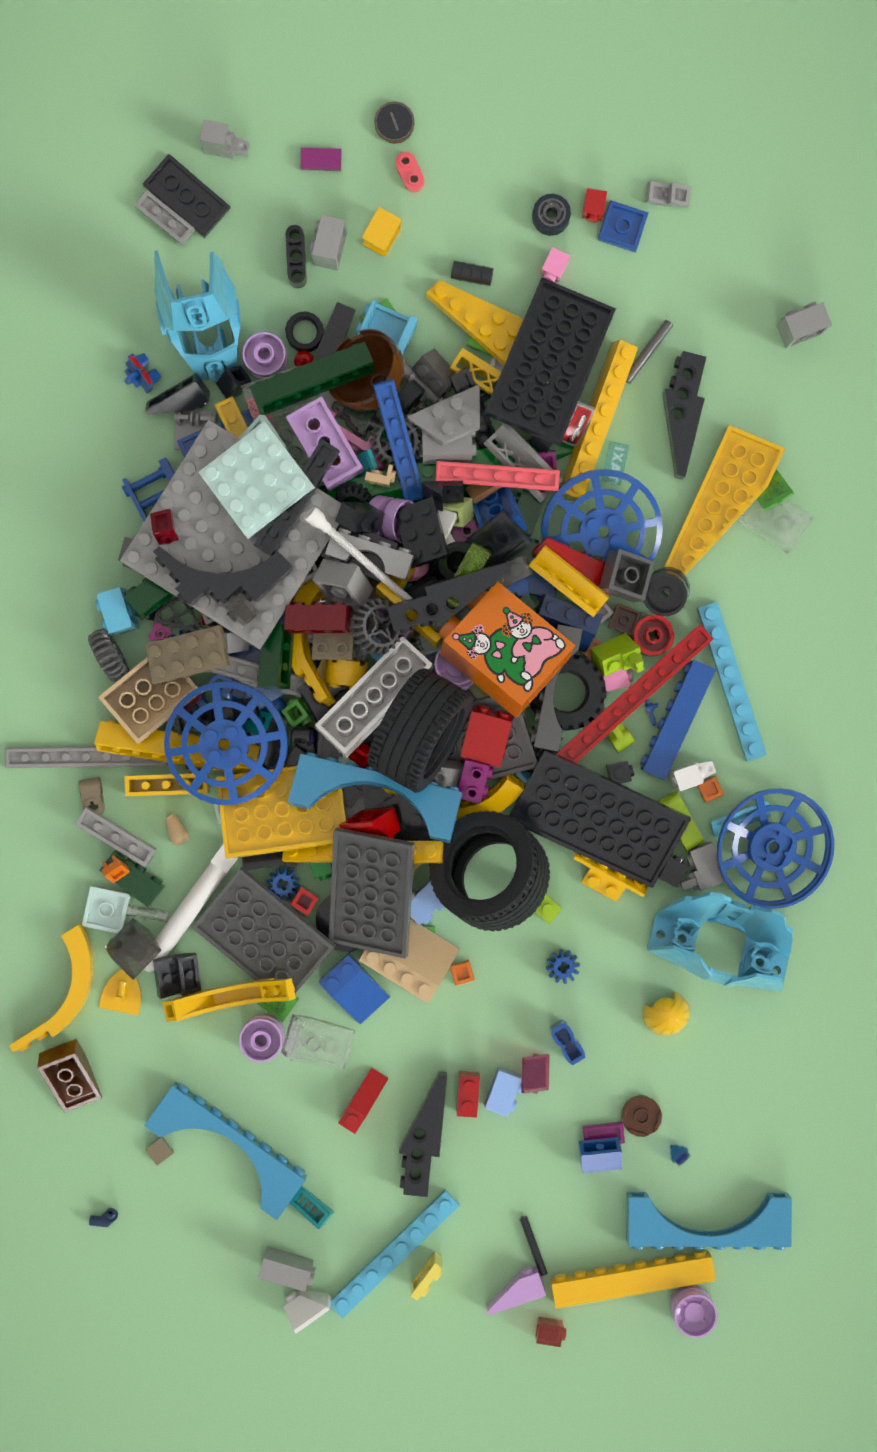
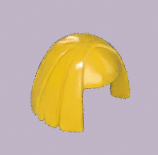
M674 991L673 999L669 997L660 998L654 1003L653 1007L645 1004L642 1015L644 1023L653 1033L669 1036L678 1033L685 1027L690 1016V1010L685 998Z

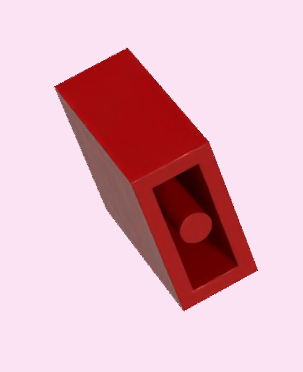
M474 705L460 757L501 767L514 716L505 710L494 711L486 705Z

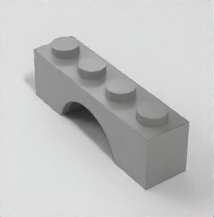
M339 528L337 532L360 552H372L378 555L384 563L387 575L407 581L414 556L410 554V550L402 547L395 550L390 548L391 544L379 541L376 544L370 542V537L359 534L357 538L351 536L350 531ZM330 537L325 554L329 557L348 562L352 555Z

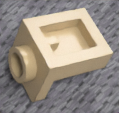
M389 464L387 476H384V472L378 470L366 472L365 483L389 488L390 483H394L396 477L393 465Z

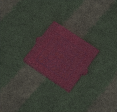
M533 1054V1056L522 1057L521 1093L533 1092L537 1094L538 1091L549 1090V1054Z

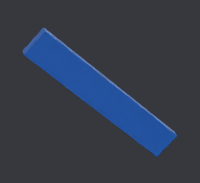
M394 379L375 383L373 387L403 498L412 502L423 499L422 484Z

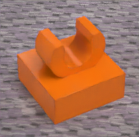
M113 855V862L108 864L104 861V868L101 871L114 884L128 874L130 870L127 865Z

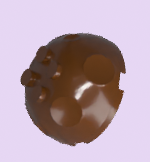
M365 329L360 330V334L352 339L347 337L335 351H342L350 348L353 344L365 342L374 361L376 372L328 390L331 396L340 404L355 411L377 409L379 405L373 384L393 378L398 393L404 375L402 353L394 341L379 330Z

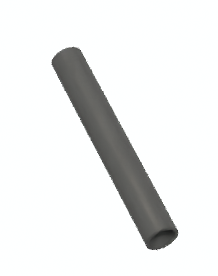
M665 320L634 361L626 380L628 384H631L671 330L673 324L670 321Z

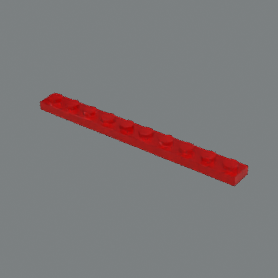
M699 624L556 754L577 763L713 640L711 635Z

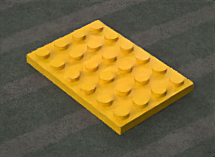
M297 766L283 768L277 780L260 796L237 805H219L225 858L231 859L333 844L334 829L346 821L342 788L321 798L310 810L291 806L288 803V798ZM247 773L234 774V780L245 776ZM256 773L247 782L236 786L238 797H244L256 791L267 779ZM225 776L216 777L217 781H226ZM217 787L218 799H230L227 787Z

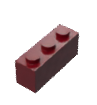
M293 602V605H286L284 630L290 634H350L351 628L349 626L351 625L352 609L345 605L344 602H333V605H325L324 602H313V605Z

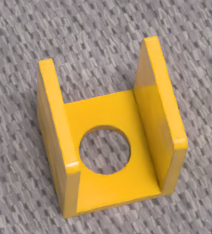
M378 207L362 236L364 240L363 245L386 257L402 229V219Z

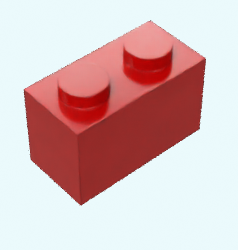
M459 1071L456 1108L458 1117L477 1118L480 1085L479 1072Z

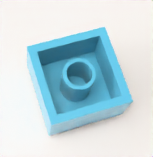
M118 587L96 594L98 600H95L98 611H102L104 618L102 626L105 631H108V634L120 635L140 628L135 612L126 603L124 596L128 591L127 589Z

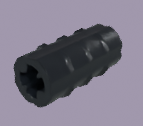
M454 260L451 279L491 286L494 268Z

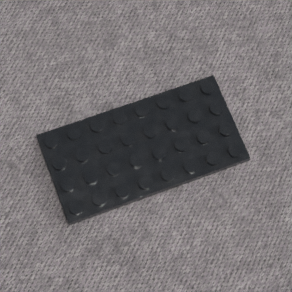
M541 278L483 415L560 446L616 308Z
M547 749L543 750L524 786L523 792L518 797L509 814L510 817L518 821L527 830L652 888L691 821L690 816Z

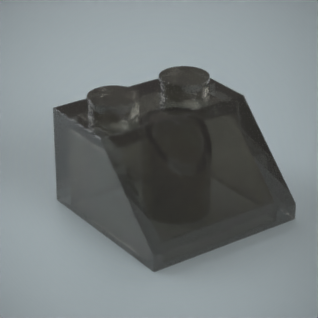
M134 918L126 923L118 934L110 939L105 946L111 959L133 980L162 951L150 930Z

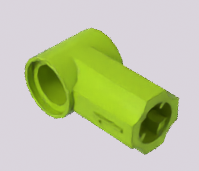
M622 723L608 734V739L617 753L635 743L634 738L628 729L624 728Z

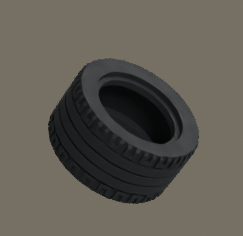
M426 668L416 671L406 681L392 701L375 733L368 753L369 766L414 793L423 791L441 770L467 723L473 706L471 693Z
M473 812L456 820L450 844L443 842L442 863H429L431 886L440 903L465 923L484 931L508 930V928H513L516 925H520L523 921L525 922L540 907L549 887L550 865L543 846L523 825L501 812ZM492 844L511 845L516 854V870L509 885L501 893L488 899L476 900L469 898L464 886V874L471 858L479 850Z

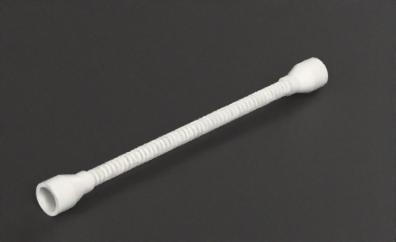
M314 506L307 512L304 520L311 526L321 529L324 533L326 532L402 600L405 601L412 598L340 533L332 528L324 514L317 507ZM432 620L433 624L429 625L437 633H439L441 628L444 626L443 624L442 626L437 628L435 620Z

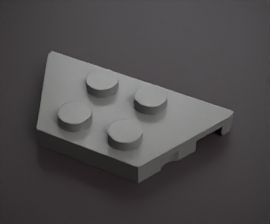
M479 385L407 416L408 422L421 428L423 433L433 437L442 446L479 430Z

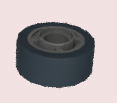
M554 193L540 197L535 203L532 212L535 228L548 236L558 235L563 232L568 226L571 217V209L567 200L561 195ZM553 211L557 216L549 218L546 213Z

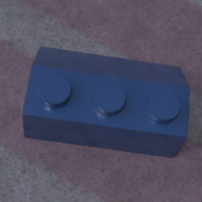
M542 594L536 613L555 629H557L558 625L583 629L579 651L586 653L595 638L603 615L598 613L592 617L581 607L546 594Z

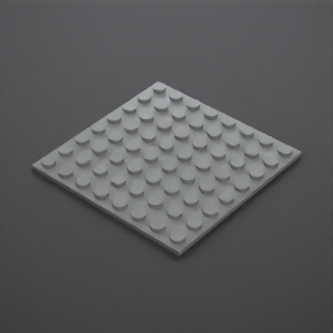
M207 421L150 512L154 513L171 509L175 531L178 534L179 540L170 544L159 545L153 535L149 513L122 556L121 562L177 597L179 592L175 588L181 582L176 583L169 576L171 571L166 566L164 568L161 567L155 560L157 556L153 551L159 546L184 565L211 573H234L246 570L271 557L254 546L264 527L248 539L198 473L240 440L239 438L212 421ZM318 488L315 490L276 551L280 552L295 569L258 603L254 600L250 602L243 595L244 589L242 588L226 604L221 601L217 603L210 596L212 591L209 590L192 607L261 650L285 612L286 605L290 604L330 540V536L326 532L324 533L321 529L311 526L304 520L305 515L315 506L324 514L332 528L336 530L340 525L335 520L341 503Z

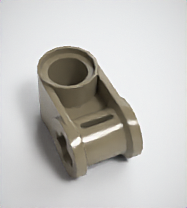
M100 777L79 780L78 785L83 810L87 806L89 808L93 806L94 802L95 805H98V809H95V811L102 815L105 810Z

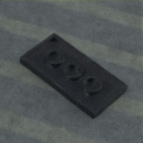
M170 154L163 159L143 183L146 189L194 227L195 231L203 238H206L231 209L230 205Z

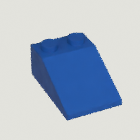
M502 487L476 504L472 500L479 528L502 509H505L523 531L528 530L511 488Z
M350 952L320 978L318 982L359 1024L363 1023L390 998Z

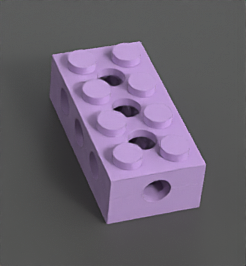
M322 396L286 416L287 422L308 458H310L321 439L330 442L332 446L340 450L336 457L341 460L340 463L336 466L331 465L322 479L328 492L364 472L361 463ZM314 423L320 425L317 430H311L310 426Z

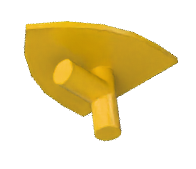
M127 965L117 971L107 982L101 995L99 1008L139 1015L141 1006L140 985L135 974Z

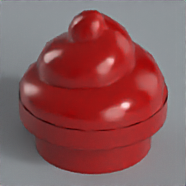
M300 351L294 357L295 367L311 363L314 358L310 352Z

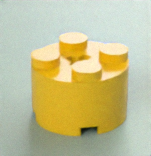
M355 657L352 660H328L325 681L329 682V687L341 688V685H346L351 689L368 672L369 661L365 660L364 663H360V658Z

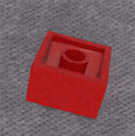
M395 807L361 810L339 824L340 828L394 838V835L401 831Z

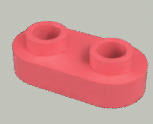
M402 152L396 157V169L406 189L410 192H419L424 186V176L415 157L409 152ZM407 159L409 163L403 164L402 160ZM416 177L418 181L413 183L411 178Z

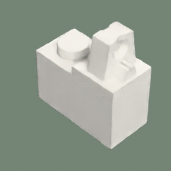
M712 761L703 763L693 762L670 770L669 776L674 790L683 791L703 784V779L716 773Z

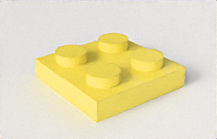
M436 1251L411 1282V1297L416 1301L428 1293L430 1283L433 1279L436 1281L443 1272L441 1270L443 1265L442 1256Z

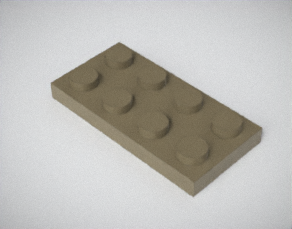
M221 625L145 644L152 684L168 682L230 666L223 626Z

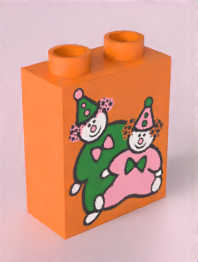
M497 582L488 592L486 590L466 605L471 611L462 621L453 616L444 624L438 633L443 639L440 655L517 718L569 660L576 645L502 584Z

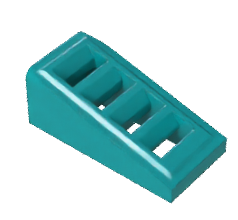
M371 449L357 456L364 472L354 478L365 476L366 472L377 469L378 466Z
M303 1186L300 1187L290 1201V1204L317 1229L322 1228L334 1214L330 1207ZM302 1195H305L306 1198L299 1204L298 1200ZM310 1200L312 1203L307 1209H305L304 1206ZM315 1206L318 1207L314 1214L310 1213ZM321 1212H323L324 1215L319 1220L317 1217Z

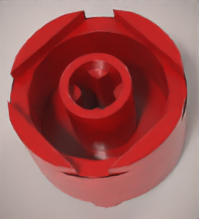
M649 615L636 623L631 639L640 647L642 655L653 657L668 651L674 642L675 635L671 623L665 617ZM654 631L657 639L651 641L648 633Z

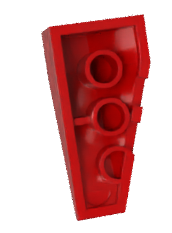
M546 537L533 549V553L537 556L546 545L599 587L605 566L604 561L589 557L586 553L573 550L568 545Z

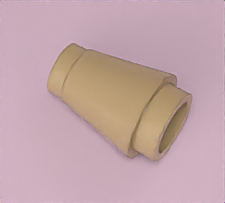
M176 814L165 818L170 842H173L174 846L189 840V833Z

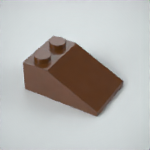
M77 1039L39 1053L37 1068L64 1113L102 1098L86 1054Z

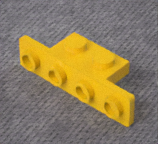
M574 853V860L589 867L582 878V884L617 902L625 888L641 897L645 896L648 888L647 885L583 855Z

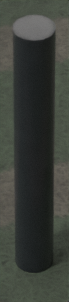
M523 1216L520 1218V1222L540 1276H545L548 1272L528 1217Z

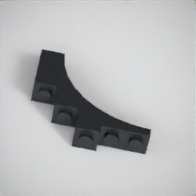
M160 546L153 551L157 556L155 560L163 568L166 566L171 571L169 576L176 583L181 582L175 588L179 592L177 597L184 604L189 603L192 606L209 590L212 591L210 596L217 603L221 601L226 604L242 588L244 589L243 595L250 602L254 600L258 603L295 569L280 552H276L266 561L246 570L234 573H211L184 565Z

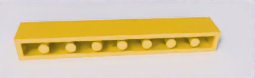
M622 340L611 343L589 406L595 407L594 414L580 442L573 448L560 486L580 473L594 470L638 347ZM590 479L575 484L563 494V497L575 501L586 493Z
M112 720L107 722L100 721L94 742L97 751L167 762L164 748L165 731L156 729L140 744H137L121 724ZM171 730L170 748L181 747L182 735H178L173 730ZM189 733L187 746L199 744L200 737ZM220 740L219 746L221 749L227 750L230 743L228 740ZM250 744L247 756L255 762L258 761L260 755V746ZM200 752L189 754L195 767L202 768L206 763ZM183 755L171 756L173 763L187 765ZM243 763L232 768L233 773L237 774L251 771ZM212 768V770L224 771V769Z
M696 1250L694 1254L678 1253L671 1258L656 1257L654 1261L638 1260L630 1265L624 1263L616 1264L613 1268L597 1267L594 1271L590 1272L579 1270L572 1275L557 1274L554 1278H550L554 1304L557 1309L716 1281L710 1252Z

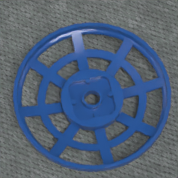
M612 469L586 471L562 484L549 500L541 524L542 541L549 537L568 546V542L580 541L586 549L584 553L589 557L592 555L603 557L604 562H606L608 551L621 549L653 561L660 547L663 533L660 508L649 489L631 475ZM599 477H617L630 482L631 486L626 494L612 489H601ZM591 478L593 491L581 495L572 504L562 497L575 484ZM638 489L650 501L656 517L644 520L640 508L632 500ZM603 496H614L620 498L621 502L616 509L604 507ZM595 498L596 508L590 510L587 514L578 509L579 505L586 500ZM558 504L566 510L561 524V535L548 536L549 520L555 505ZM628 505L634 510L638 522L627 524L622 516ZM573 515L581 521L578 533L567 534L568 523ZM603 526L608 527L609 532L607 536L600 537L598 535L599 528ZM657 526L656 542L651 555L647 558L640 553L645 541L646 528ZM640 530L639 539L634 549L626 543L628 532Z
M224 681L203 685L190 692L177 704L169 717L165 729L164 748L167 763L173 776L186 791L198 799L211 804L237 805L260 796L277 780L287 758L288 737L283 718L270 699L251 686L238 682ZM220 688L238 689L254 697L247 706L234 701H221ZM212 690L213 702L200 707L192 715L183 708L195 696ZM260 701L273 715L279 731L266 733L261 720L253 712ZM222 707L240 710L241 714L236 721L224 719ZM214 708L215 721L205 726L197 720L204 712ZM179 715L187 722L182 733L181 747L170 748L171 729L175 718ZM248 717L255 723L259 731L258 735L248 736L242 725ZM194 727L201 733L199 744L187 746L190 728ZM222 738L227 739L230 743L227 750H223L219 746V741ZM280 739V755L276 768L272 773L262 765L267 755L268 741ZM261 743L258 761L255 762L247 756L250 744ZM201 753L206 763L200 771L192 763L189 754ZM183 755L188 768L196 776L190 786L177 772L171 756ZM243 763L251 769L245 776L234 780L233 767ZM213 767L224 769L226 781H217L207 777ZM256 773L267 779L256 791L244 797H238L236 786L247 782ZM202 782L215 787H227L230 799L211 798L197 792Z
M784 788L762 790L738 803L725 819L717 841L718 867L729 889L747 903L763 908H784L806 899L822 884L829 872L834 855L833 830L823 809L806 795ZM768 794H785L795 798L788 807L781 805L765 806L763 796ZM755 799L757 809L747 815L739 826L730 822L744 805ZM802 801L814 810L820 819L821 826L810 828L806 820L796 812ZM780 811L784 812L779 823L769 822L766 812ZM759 816L761 825L754 832L744 829L750 820ZM791 817H794L800 823L803 831L793 833L786 827ZM727 829L735 834L732 842V858L723 862L722 843ZM824 833L825 853L820 866L810 861L813 851L812 836ZM740 836L749 840L748 851L738 855V842ZM806 838L805 855L802 857L796 854L797 841ZM771 842H776V849L772 852H769V844ZM751 858L753 863L757 865L753 876H750L744 870L741 862ZM792 861L800 864L792 874L785 877L783 868L787 867ZM736 866L740 875L750 882L746 894L741 892L727 876V869ZM806 868L817 873L804 889L792 895L788 884L796 880ZM764 870L775 871L778 881L765 882L760 881ZM757 886L768 889L780 887L785 899L765 901L753 897Z

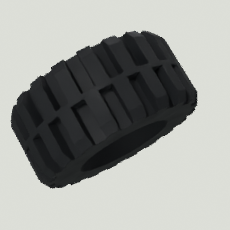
M572 655L559 672V674L571 673L579 677L586 691L584 701L577 709L561 711L554 707L557 721L563 731L577 730L589 725L592 720L598 717L599 712L604 707L606 684L601 676L602 673L595 667L592 661L585 659L586 657L581 655ZM540 692L529 704L535 716L537 710L542 708V702H539Z

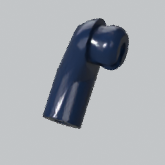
M109 1208L102 1216L91 1215L89 1226L109 1227L118 1217L117 1210Z

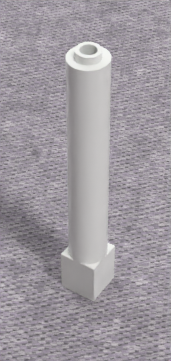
M224 843L140 959L141 967L149 973L154 971L153 960L170 954L227 873H229L240 858L226 859Z

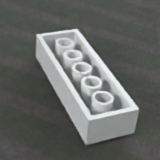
M403 636L399 639L400 642L395 643V649L390 648L389 652L384 654L315 725L316 729L346 758L380 725L389 706L406 681L419 669L433 670V664Z

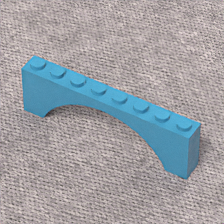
M309 752L306 755L300 754L288 798L289 805L310 810L321 798L335 790L353 785L378 786L397 793L413 805L424 820L430 839L450 844L462 798V792H459L458 788L452 786L442 788L438 787V783L431 782L423 791L414 793L371 767H366V769L358 768V764L352 762L342 764L338 763V760L335 758L326 757L325 760L318 758L317 754Z
M175 1082L144 1126L160 1138L178 1130L203 1129L216 1132L232 1140L248 1155L256 1168L262 1192L260 1209L278 1220L305 1182L307 1176L304 1174L305 1171L298 1165H291L288 1162V1158L283 1154L279 1153L277 1155L266 1142L262 1141L260 1143L249 1130L244 1131L239 1128V1124L232 1118H225L221 1110L214 1106L212 1108L208 1106L203 1097L197 1094L194 1096L189 1092V1088L186 1085Z
M627 1192L626 1241L628 1246L633 1249L652 1247L653 1249L660 1250L664 1249V1247H672L673 1249L681 1250L684 1247H692L693 1249L702 1250L705 1247H712L713 1249L723 1250L725 1247H733L736 1250H743L745 1247H753L756 1250H764L765 1247H773L776 1250H784L785 1247H792V1198L788 1193H767L756 1211L742 1222L721 1230L699 1231L678 1225L665 1217L655 1207L647 1192Z

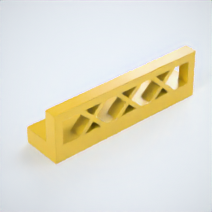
M462 348L449 370L454 373L461 370L456 367L458 363L469 368L475 385H479L480 389L492 395V384L496 385L501 371ZM474 373L484 378L485 381H478Z
M546 545L529 564L530 568L592 617L597 614L610 597Z

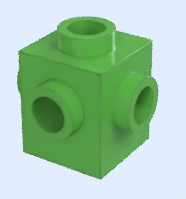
M295 697L286 703L287 707L282 710L287 722L292 727L306 726L312 721V715L302 698L297 699Z

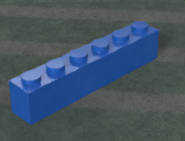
M691 660L690 663L688 662L684 666L682 673L685 675L682 681L678 680L674 688V692H676L674 699H669L665 708L667 714L665 718L661 717L657 725L659 731L656 736H652L648 746L651 747L648 755L644 754L641 759L642 771L659 779L666 780L716 669L696 660Z

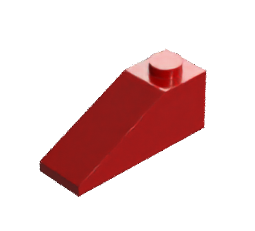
M371 1067L339 1117L338 1124L356 1134L389 1078Z

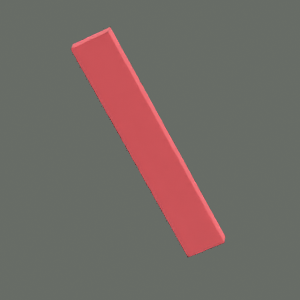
M437 461L435 481H463V484L558 491L560 470Z

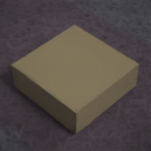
M163 1137L158 1138L145 1149L156 1165H159L174 1153Z

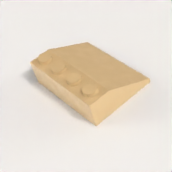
M146 657L98 698L134 741L140 744L169 720L177 704L198 687L189 676L152 684L148 658Z
M410 918L408 956L405 959L364 950L359 957V961L424 1002L429 1003L460 949L423 925H418Z

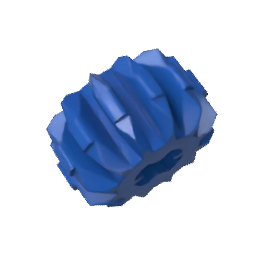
M286 866L283 869V873L277 867V875L274 872L269 874L274 880H266V883L272 884L268 889L274 890L275 895L280 894L279 898L283 900L284 895L287 900H291L290 893L294 896L298 894L293 888L298 889L301 887L300 884L294 883L300 880V877L296 876L293 878L292 875L295 874V870L288 874V867ZM280 879L288 881L287 889H284L283 886L279 887Z
M559 949V956L552 952L551 954L555 959L547 958V962L552 964L546 966L547 971H552L548 976L550 978L556 976V983L562 978L563 983L567 984L566 977L574 981L575 979L571 974H579V971L574 969L580 966L579 962H574L578 957L576 955L570 957V950H567L564 955L563 950ZM561 962H565L566 965L568 964L565 967V971H562L560 968L558 969V966H561Z

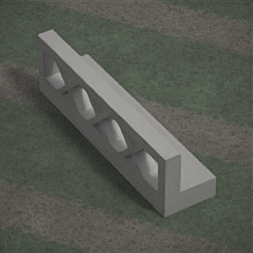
M505 423L484 443L504 466L553 470L510 425ZM495 439L501 445V448H497L492 441ZM508 455L515 459V463L508 459ZM559 476V484H560L563 480H562V479L560 478V476ZM528 489L540 503L551 492L544 490L545 492L542 494L539 490Z
M88 806L85 807L75 824L144 867L150 863L157 850L154 846Z

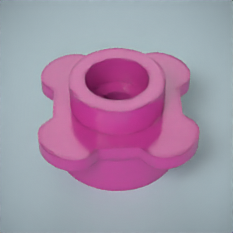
M156 622L153 624L152 633L148 635L150 641L166 639L172 634V630L170 627H163L161 623Z

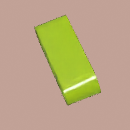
M677 791L658 800V802L690 816L691 821L679 840L686 852L705 842Z

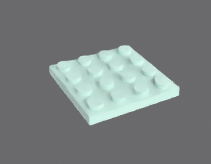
M265 421L198 472L248 539L315 488Z

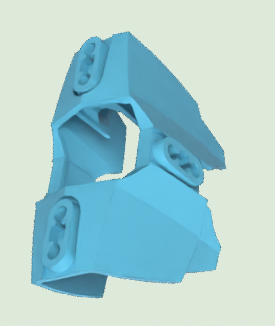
M158 250L154 251V293L157 300L156 307L162 335L168 334L169 340L185 359L192 371L199 375L201 380H209L210 378V380L217 382L226 369L237 366V346L241 322L239 300L236 299L235 287L227 275L222 260L212 251L210 252L209 284L204 279H201L202 293L189 297L182 295L181 286L177 284V299H175L173 292L168 286ZM229 319L233 344L227 347L224 330L216 324ZM216 325L218 337L214 345L211 347L204 346L198 341L196 331H203ZM186 331H193L192 338L195 354H193Z
M708 892L698 896H684L657 912L653 920L647 951L686 969L703 980L713 981L724 986H743L782 992L792 948L793 929L787 925L785 915L772 908L751 905L746 909L744 903L732 901L731 897H727L723 893ZM703 922L723 924L736 928L746 935L738 976L715 970L711 967L708 968L702 956L693 953L696 950L694 944ZM660 933L664 938L659 939L656 934ZM773 969H776L778 971V974H774L775 971H773Z

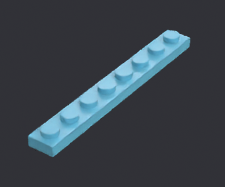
M714 602L699 607L697 611L702 626L713 638L708 645L746 761H751L766 756L767 754L718 603Z
M445 1189L331 1299L330 1306L343 1319L460 1206L459 1203Z

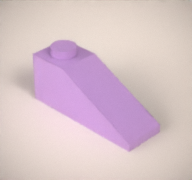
M530 1266L522 1269L486 1305L488 1316L546 1296L538 1268Z

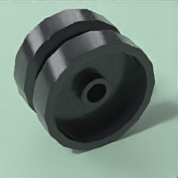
M662 567L655 570L651 574L644 601L646 607L652 613L660 616L677 614L684 607L690 594V584L686 575L673 567Z

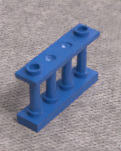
M166 457L158 461L160 464L158 470L132 484H130L128 479H122L124 483L122 489L127 497L131 496L143 521L147 518L144 509L155 504L163 491L141 502L134 491L162 477L163 479L167 477L170 482L175 472Z

